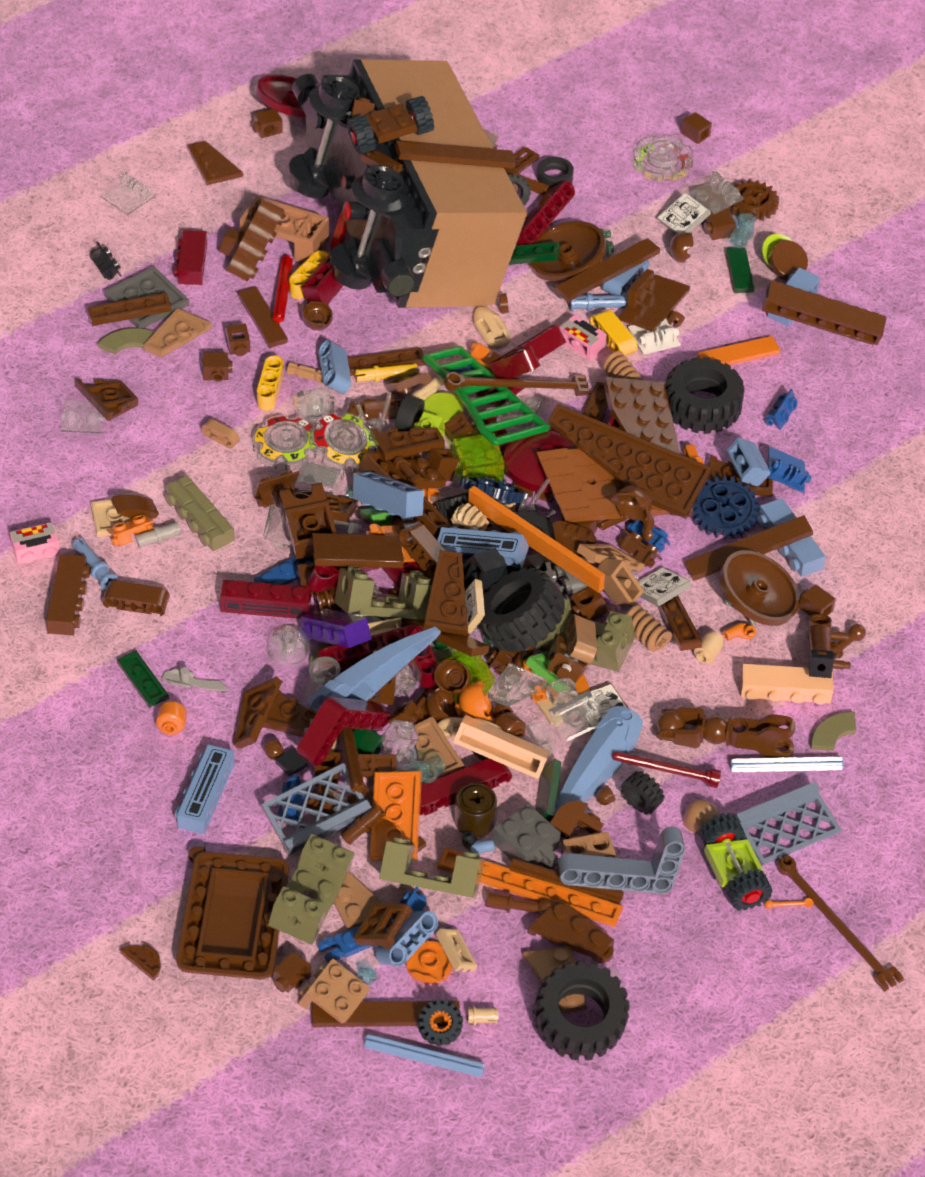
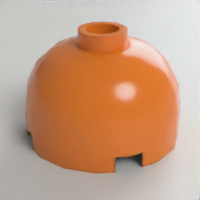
M482 680L470 683L467 689L459 694V703L455 704L459 717L467 715L494 723V720L491 718H494L488 694L483 693L482 688L486 687Z

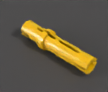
M417 364L386 367L373 366V368L355 369V375H364L355 377L357 383L371 380L379 382L380 379L404 377L411 373H418V370L409 371V369H416Z

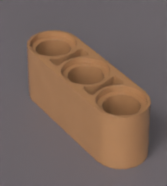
M573 614L566 627L568 656L586 664H591L597 652L595 622Z

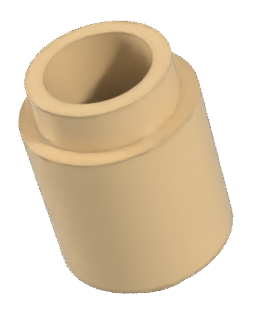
M710 631L701 639L702 648L694 650L695 657L701 663H713L723 648V637L714 631Z

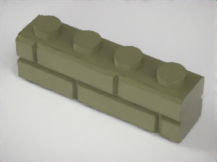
M188 476L167 485L165 499L170 507L174 506L177 509L180 519H185L188 522L191 532L199 535L200 541L205 547L208 546L212 551H215L235 541L234 528Z

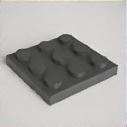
M155 266L104 291L105 298L111 303L167 292L172 311L128 319L136 328L140 329L171 315L177 308L183 309L189 306V299Z

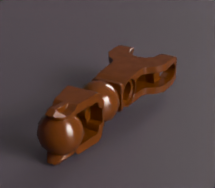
M680 707L678 709H662V714L656 722L658 730L656 737L660 740L673 741L676 745L698 748L705 739L708 743L714 745L726 741V746L731 745L735 748L755 750L768 758L792 757L794 754V744L789 738L793 736L796 726L793 718L789 716L771 714L759 720L729 718L727 722L719 716L706 719V714H704V710L701 708ZM685 724L694 725L696 729L687 730L685 729ZM782 725L788 726V728L786 729L779 727ZM777 746H778V747H785V748H787L788 750H786V751H781V750H779V749L777 748Z

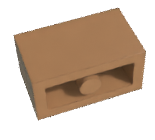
M605 558L597 568L605 574V592L616 605L633 607L644 592L643 588L623 560Z

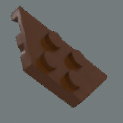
M75 379V387L107 421L138 406V397L122 381L95 380V384H84L82 379Z

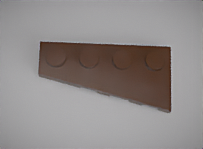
M440 550L424 621V629L437 627L441 632L468 636L462 553Z

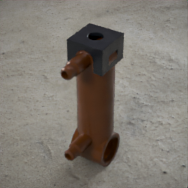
M814 614L810 616L807 636L810 653L809 677L832 678L833 669H850L851 667L850 662L834 660V652L831 647V640H849V634L831 631L832 620L824 614Z

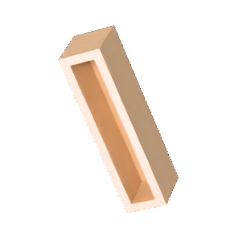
M743 664L741 673V697L750 700H757L758 698L770 699L775 702L790 700L795 703L803 701L815 702L816 704L831 703L833 670L832 678L809 677V668Z
M465 715L453 742L539 779L550 754L549 750Z

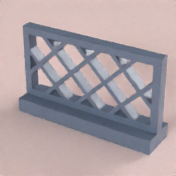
M344 763L261 804L263 811L283 844V849L287 856L303 849L311 834L325 838L355 823V819L358 816L362 817L372 808L368 800H365L361 793L357 791L352 792L351 788L347 787V784L349 783L350 785L347 767ZM342 771L346 778L345 785L332 783L333 775ZM317 783L327 786L324 796L310 793L312 786ZM329 787L342 790L340 801L326 797ZM345 791L355 794L358 802L352 805L342 802ZM295 794L306 796L303 807L290 803L291 797ZM309 797L322 801L319 811L306 808ZM328 802L338 805L336 813L332 815L322 813L324 803ZM275 804L285 806L283 816L273 815L269 807ZM288 807L301 811L298 822L285 818ZM304 812L316 815V822L312 825L301 823ZM283 822L297 826L295 833L285 837L281 830Z
M816 781L736 814L745 832L743 837L745 840H749L761 866L841 833L842 829L819 794L820 788ZM816 801L820 808L819 814L806 810L807 805ZM791 811L802 814L800 822L787 818V814ZM804 815L817 819L816 826L812 827L803 824ZM774 819L782 822L780 830L768 827V821ZM820 820L829 823L833 829L828 832L818 829ZM785 823L798 828L795 836L783 832ZM750 828L762 830L760 839L750 836L747 830ZM800 829L812 832V838L806 840L798 837ZM768 832L777 835L776 844L763 840L764 833ZM783 837L794 841L793 846L790 848L779 846L780 838ZM760 846L774 849L773 854L764 858L760 852Z

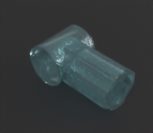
M743 213L738 216V223L730 238V242L733 243L734 247L742 248L746 246L749 239L753 237L756 220L754 215Z
M433 755L426 760L400 765L396 769L397 772L421 771L422 782L431 783L444 772L445 763L442 758Z

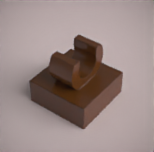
M410 700L395 708L388 720L390 725L394 728L401 724L405 731L414 728L413 723L418 721L416 715L413 714L417 708L416 704Z

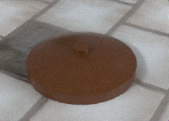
M585 221L564 222L547 229L532 243L559 242L561 248L558 261L529 264L537 277L550 282H565L601 262L606 253V240L600 228L592 223Z
M742 550L732 553L722 564L719 572L721 588L729 602L747 618L763 625L779 626L790 621L797 613L800 606L798 588L790 574L775 560L759 552Z

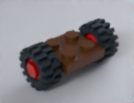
M421 95L406 100V109L400 103L367 115L363 114L348 119V133L357 154L361 155L362 153L375 150L376 144L374 143L375 139L373 136L380 144L411 133L421 135L433 131L435 127L433 124L434 119L432 118L431 108L428 106L426 98Z

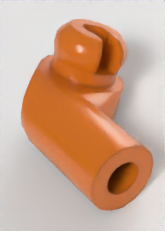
M738 623L722 631V636L727 641L735 637L752 639L756 635V628L745 623Z

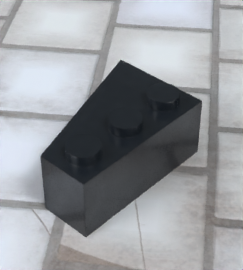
M496 548L475 554L463 563L465 591L474 579L482 581L483 595L490 590L493 584L500 581L499 579L502 577L507 564Z

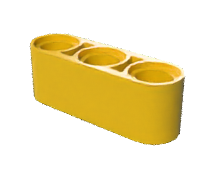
M316 251L290 276L289 292L291 297L295 299L305 297L301 289L302 285L326 259L329 253Z
M609 309L590 317V324L606 333V342L608 343L606 345L612 352L622 351L624 356L637 351L638 346L634 336L612 310Z
M269 356L266 358L257 388V406L264 411L272 410L276 406L284 377L283 359L279 356Z

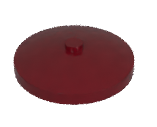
M267 75L258 80L255 92L264 104L281 113L306 118V114L299 105L292 90V85L297 78L286 75Z
M549 430L509 442L504 451V469L507 475L518 485L536 492L552 493L537 458V452L578 448L559 432Z

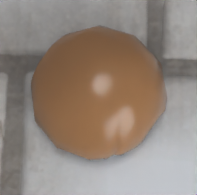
M695 800L685 809L682 821L687 829L696 833L702 828L703 823L707 824L706 820H713V816L717 815V817H720L718 808L713 803L706 800Z

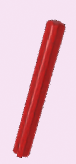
M286 255V257L281 259L272 317L276 324L284 322L289 278L293 266V258H290V255Z

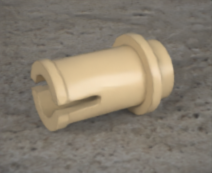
M472 1006V1008L467 1009V1023H472L473 1026L476 1023L497 1024L498 1009L497 1007L476 1008Z

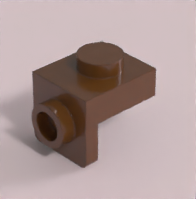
M320 784L310 793L324 796L326 787ZM329 789L326 797L340 801L341 794ZM309 797L306 808L319 810L322 801ZM325 802L322 812L332 815L336 813L338 805Z

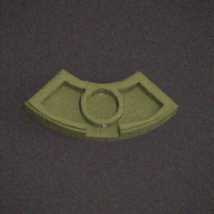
M140 328L119 330L104 337L98 343V348L113 354H117L121 350L130 347L144 349V344L154 334V331Z
M855 712L839 713L824 720L814 732L811 750L834 751L835 743L841 737L855 734Z

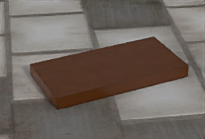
M312 533L314 564L317 566L353 565L358 567L403 568L404 559L399 536Z

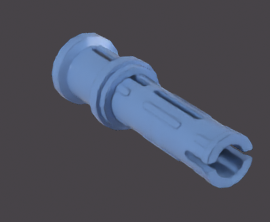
M587 293L569 302L570 312H574L575 309L591 311L593 308L627 307L628 295L593 296Z
M80 538V541L76 539L73 542V549L80 556H86L87 565L91 566V576L100 582V587L106 591L110 581H118L117 575L109 570V565L97 557L83 538Z

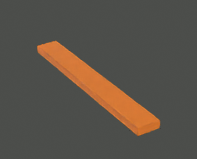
M473 486L469 489V504L476 506L478 510H482V513L509 533L517 532L524 535L531 548L596 592L600 593L604 589L605 574L477 487Z
M446 847L437 864V868L453 873L456 856L463 855V853ZM486 860L484 862L480 883L537 902L550 900L555 903L560 899L583 917L612 927H616L623 911L622 905L510 871L507 867Z

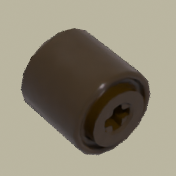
M471 783L463 786L455 797V826L462 834L467 831L474 833V837H482L489 834L496 824L497 796L495 792L487 785L480 783Z

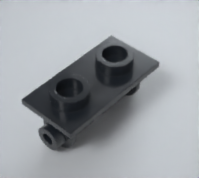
M97 241L96 243L99 248L90 252L91 260L95 263L104 279L112 280L117 273L121 277L122 275L119 272L121 266L115 258L110 259L113 255L107 246L102 248Z

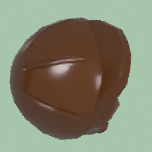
M629 485L622 488L617 494H613L610 497V501L617 507L620 516H623V519H625L627 515L632 520L642 521V537L650 542L654 536L652 529L655 522L650 514L652 499L649 493L640 486Z

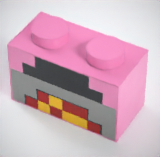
M574 315L559 327L566 340L565 345L589 360L605 348L606 333L577 315Z
M52 522L10 532L11 546L17 564L31 563L36 559L52 558L60 554L59 540Z

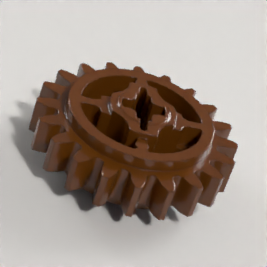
M748 179V182L741 180L740 185L734 183V186L729 187V190L726 192L725 200L729 210L732 211V215L737 214L738 219L743 217L746 221H749V219H753L754 222L757 219L764 221V217L770 219L771 214L775 215L779 207L777 191H772L773 186L767 187L766 182L761 184L759 180L752 182L750 179Z

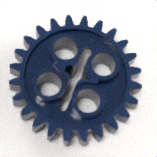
M461 476L459 484L460 488L464 490H469L475 486L496 501L511 504V502L526 504L529 494L524 490L515 488L513 484L501 480L495 482L494 478L477 476L476 478Z
M716 476L713 483L708 479L693 505L691 518H695V525L701 524L700 531L708 530V536L715 533V538L723 535V538L726 540L727 535L735 539V535L738 533L742 537L744 530L750 532L751 526L755 527L759 515V498L755 497V491L749 492L750 485L743 487L741 480L735 483V477L727 481L726 476H724L723 480L720 481Z

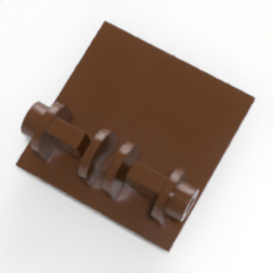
M286 471L275 478L269 476L261 479L254 494V498L259 497L257 499L258 507L263 506V508L273 506L274 502L277 505L278 497L280 499L279 491L290 489L291 493L299 491L298 488L294 487L300 472L292 473V471Z

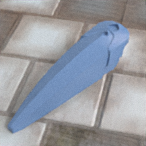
M433 627L403 638L376 651L348 668L335 679L327 682L310 696L307 704L311 709L318 712L323 702L329 697L365 701L371 699L403 667L439 636L441 631L437 627Z
M615 706L608 710L594 729L590 740L571 770L556 802L555 814L565 803L571 801L587 802L621 768L623 762L613 760L612 753L617 751L631 755L634 747L638 744L639 735L643 728V720L639 714L623 706Z

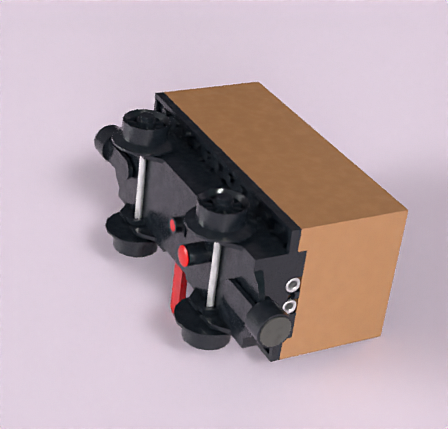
M353 59L349 75H323L321 82L315 74L309 73L299 76L294 81L292 90L299 105L306 114L307 131L304 138L309 149L304 154H298L290 160L288 165L289 172L293 176L292 184L297 192L316 199L324 198L330 192L341 210L330 244V260L335 267L333 273L336 280L345 287L357 290L366 289L372 283L377 293H388L393 296L398 308L494 305L527 215V211L505 169L401 160L398 158L395 148L396 141L494 149L448 61ZM423 95L433 115V124L435 125L433 131L421 135L411 133L380 144L373 136L375 139L374 143L376 144L375 150L401 163L402 171L397 172L392 168L381 165L369 166L360 161L361 155H358L355 151L352 140H350V134L348 133L349 129L347 128V121L350 119L354 100L359 98L368 99L370 103L375 104L374 110L379 111L400 103L406 109V100ZM348 230L351 238L346 243H343Z

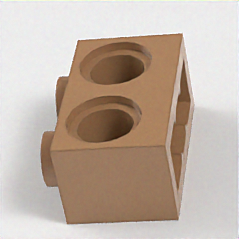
M608 832L593 833L587 836L571 837L563 840L562 855L572 853L616 858V852Z

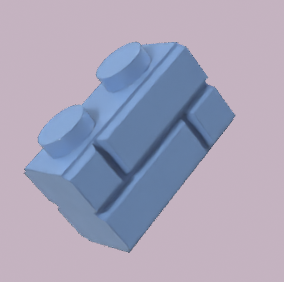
M739 437L727 449L726 452L729 458H731V462L742 482L759 486L770 475V470L755 442Z

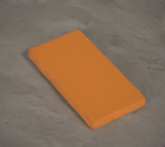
M421 771L375 772L373 806L378 804L385 812V816L371 827L370 860L383 861L386 841H393V837L410 840V845H415L413 860L418 859Z

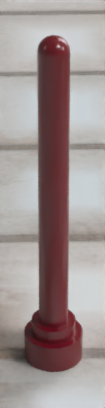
M617 751L612 753V759L615 761L703 780V783L707 784L708 787L717 788L720 782L721 771L711 768L710 770L700 771Z

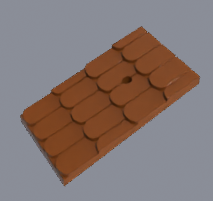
M579 448L537 452V458L565 522L623 518V516H620L617 507L610 501V497L626 486ZM652 505L650 514L656 516L669 515L670 513Z

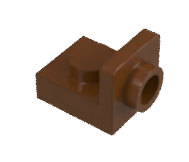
M463 411L444 423L445 432L452 443L457 442L459 438L466 436L470 432L478 436L475 430L477 426L471 416L467 418Z

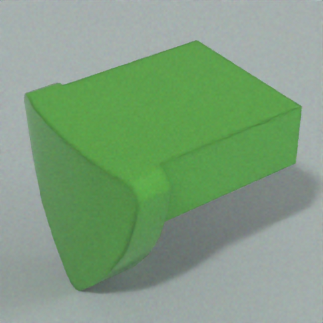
M374 506L360 509L361 518L371 521L372 524L392 526L394 515L387 514V511L376 510Z

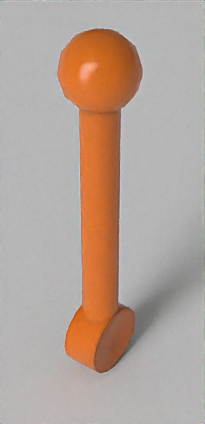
M806 898L805 901L784 902L768 900L764 903V906L767 909L777 906H806L810 908L814 902L811 898Z

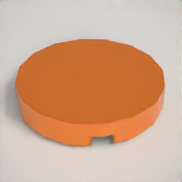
M425 941L405 963L410 976L425 984L440 983L448 978L453 971V966L443 947L437 941Z

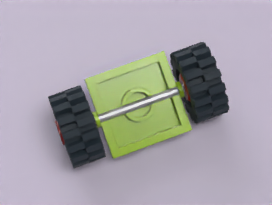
M721 813L720 817L715 815L713 820H706L707 824L703 823L702 828L699 829L700 838L705 846L704 852L720 886L726 887V893L733 907L740 911L742 908L747 910L748 908H754L756 905L758 907L762 906L761 902L765 903L768 901L767 898L772 896L773 890L749 840H744L745 832L738 817L731 813H727V815Z

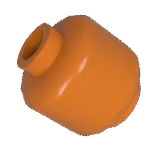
M176 701L163 703L159 707L156 717L158 729L168 735L182 732L187 720L186 708Z

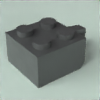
M529 804L494 827V844L510 860L516 858L532 864L540 861L549 869L557 865L558 856L554 850L559 847L560 832Z

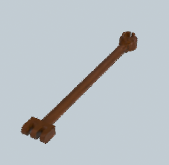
M449 372L444 379L445 388L449 391L457 390L463 386L574 389L576 396L591 394L585 375H574L571 381L473 378Z
M784 856L779 859L777 865L778 872L791 878L803 893L813 900L814 905L878 974L875 976L874 981L884 992L889 990L888 984L894 987L896 986V981L898 983L904 981L903 975L895 966L887 970L804 880L798 873L796 861L791 856Z

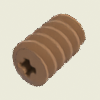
M622 351L610 354L603 364V369L609 377L643 380L641 379V374L637 372L636 368L628 361V358L624 356Z
M635 605L627 613L628 616H632L636 639L641 641L644 646H647L649 651L655 652L660 650L671 640L672 633L670 631L666 632V627L660 626L661 623L655 620L653 615H649L647 610H643L642 605Z

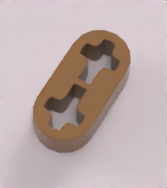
M209 419L201 428L204 436L229 449H232L240 441L239 435L233 429L216 420Z

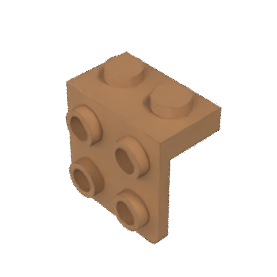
M332 959L326 968L321 965L313 975L316 981L313 984L308 982L299 993L303 997L298 1005L307 1009L313 1001L337 1021L345 1023L370 989L368 985Z

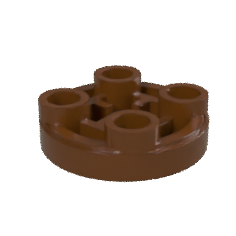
M783 240L777 243L767 257L772 269L781 280H787L799 268L806 270L808 266V257L805 250L798 243L790 240Z

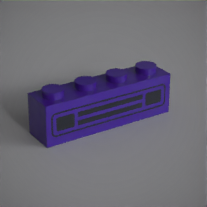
M324 608L301 616L302 632L309 639L347 648L372 639L368 621L365 617Z

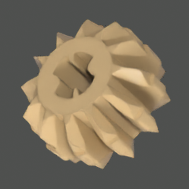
M469 503L458 507L451 518L453 526L460 529L470 530L474 528L485 531L489 525L487 516L482 513V510H478L476 506H472Z

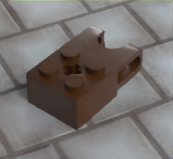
M322 482L311 485L312 494L306 499L295 498L290 489L279 491L280 503L296 560L314 556L312 533L337 534Z

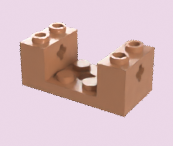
M256 196L241 217V232H246L263 197ZM266 199L285 209L283 212L286 215L284 221L288 222L282 223L281 226L277 224L274 232L277 233L275 237L294 242L295 261L304 263L316 251H323L329 242V217Z

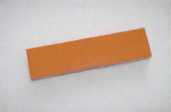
M769 336L698 352L697 357L698 359H703V357H709L710 360L718 359L723 364L732 365L780 354V348L774 337Z

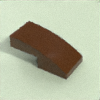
M118 495L111 498L117 513L132 519L140 514L154 519L159 515L153 500L150 498L136 495Z

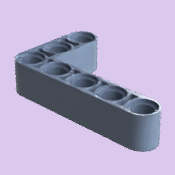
M672 826L662 830L652 861L567 853L560 856L557 862L562 883L572 886L665 894L673 888L685 853V845L680 829Z

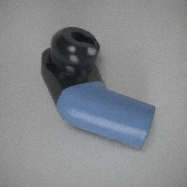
M470 831L462 834V844L470 852L480 854L495 850L493 839L480 841Z

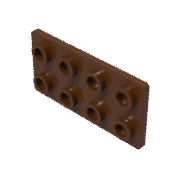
M646 269L628 289V305L619 315V320L653 332L665 320L670 311L690 291V286L659 275L654 276L653 270Z

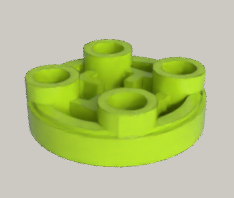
M435 393L424 401V412L442 417L444 423L462 411L464 413L463 402L459 397L451 393Z

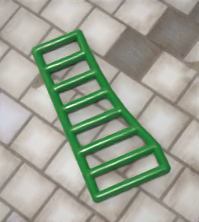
M462 346L436 351L423 356V361L443 380L448 374L447 371L469 365L475 370L460 373L459 375L473 378L481 376L484 378H496ZM458 354L463 358L444 364H439L435 361ZM465 386L454 390L469 411L480 434L493 446L544 433L550 429L549 425L507 387H495L499 392L475 399H470L468 394L494 387ZM503 399H508L511 402L510 404L478 412L476 409L477 406ZM516 410L524 413V415L487 425L483 422L484 419ZM530 421L537 425L498 437L492 433Z

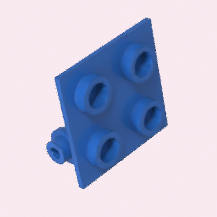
M768 447V468L770 470L768 478L804 493L805 483H810L812 479L809 472L805 471V462L773 447Z

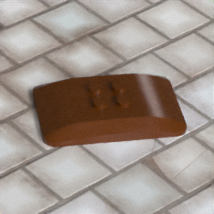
M217 852L199 853L195 857L176 957L178 969L182 972L258 980L269 978L274 970L280 931L268 926L277 897L283 886L287 887L289 876L288 863L279 858Z

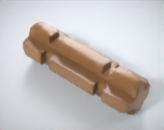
M292 362L288 364L287 374L293 376L297 374V377L312 381L316 379V382L323 383L321 370L316 371L314 368L303 365L298 366V364Z

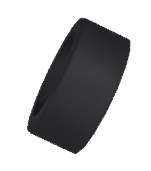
M547 157L538 164L537 181L549 185L550 188L565 181L573 183L574 167L571 162L562 157ZM548 170H560L564 172L566 175L561 177H551L544 172Z
M409 395L403 399L395 421V428H398V432L410 431L415 423L419 422L425 409L424 400Z

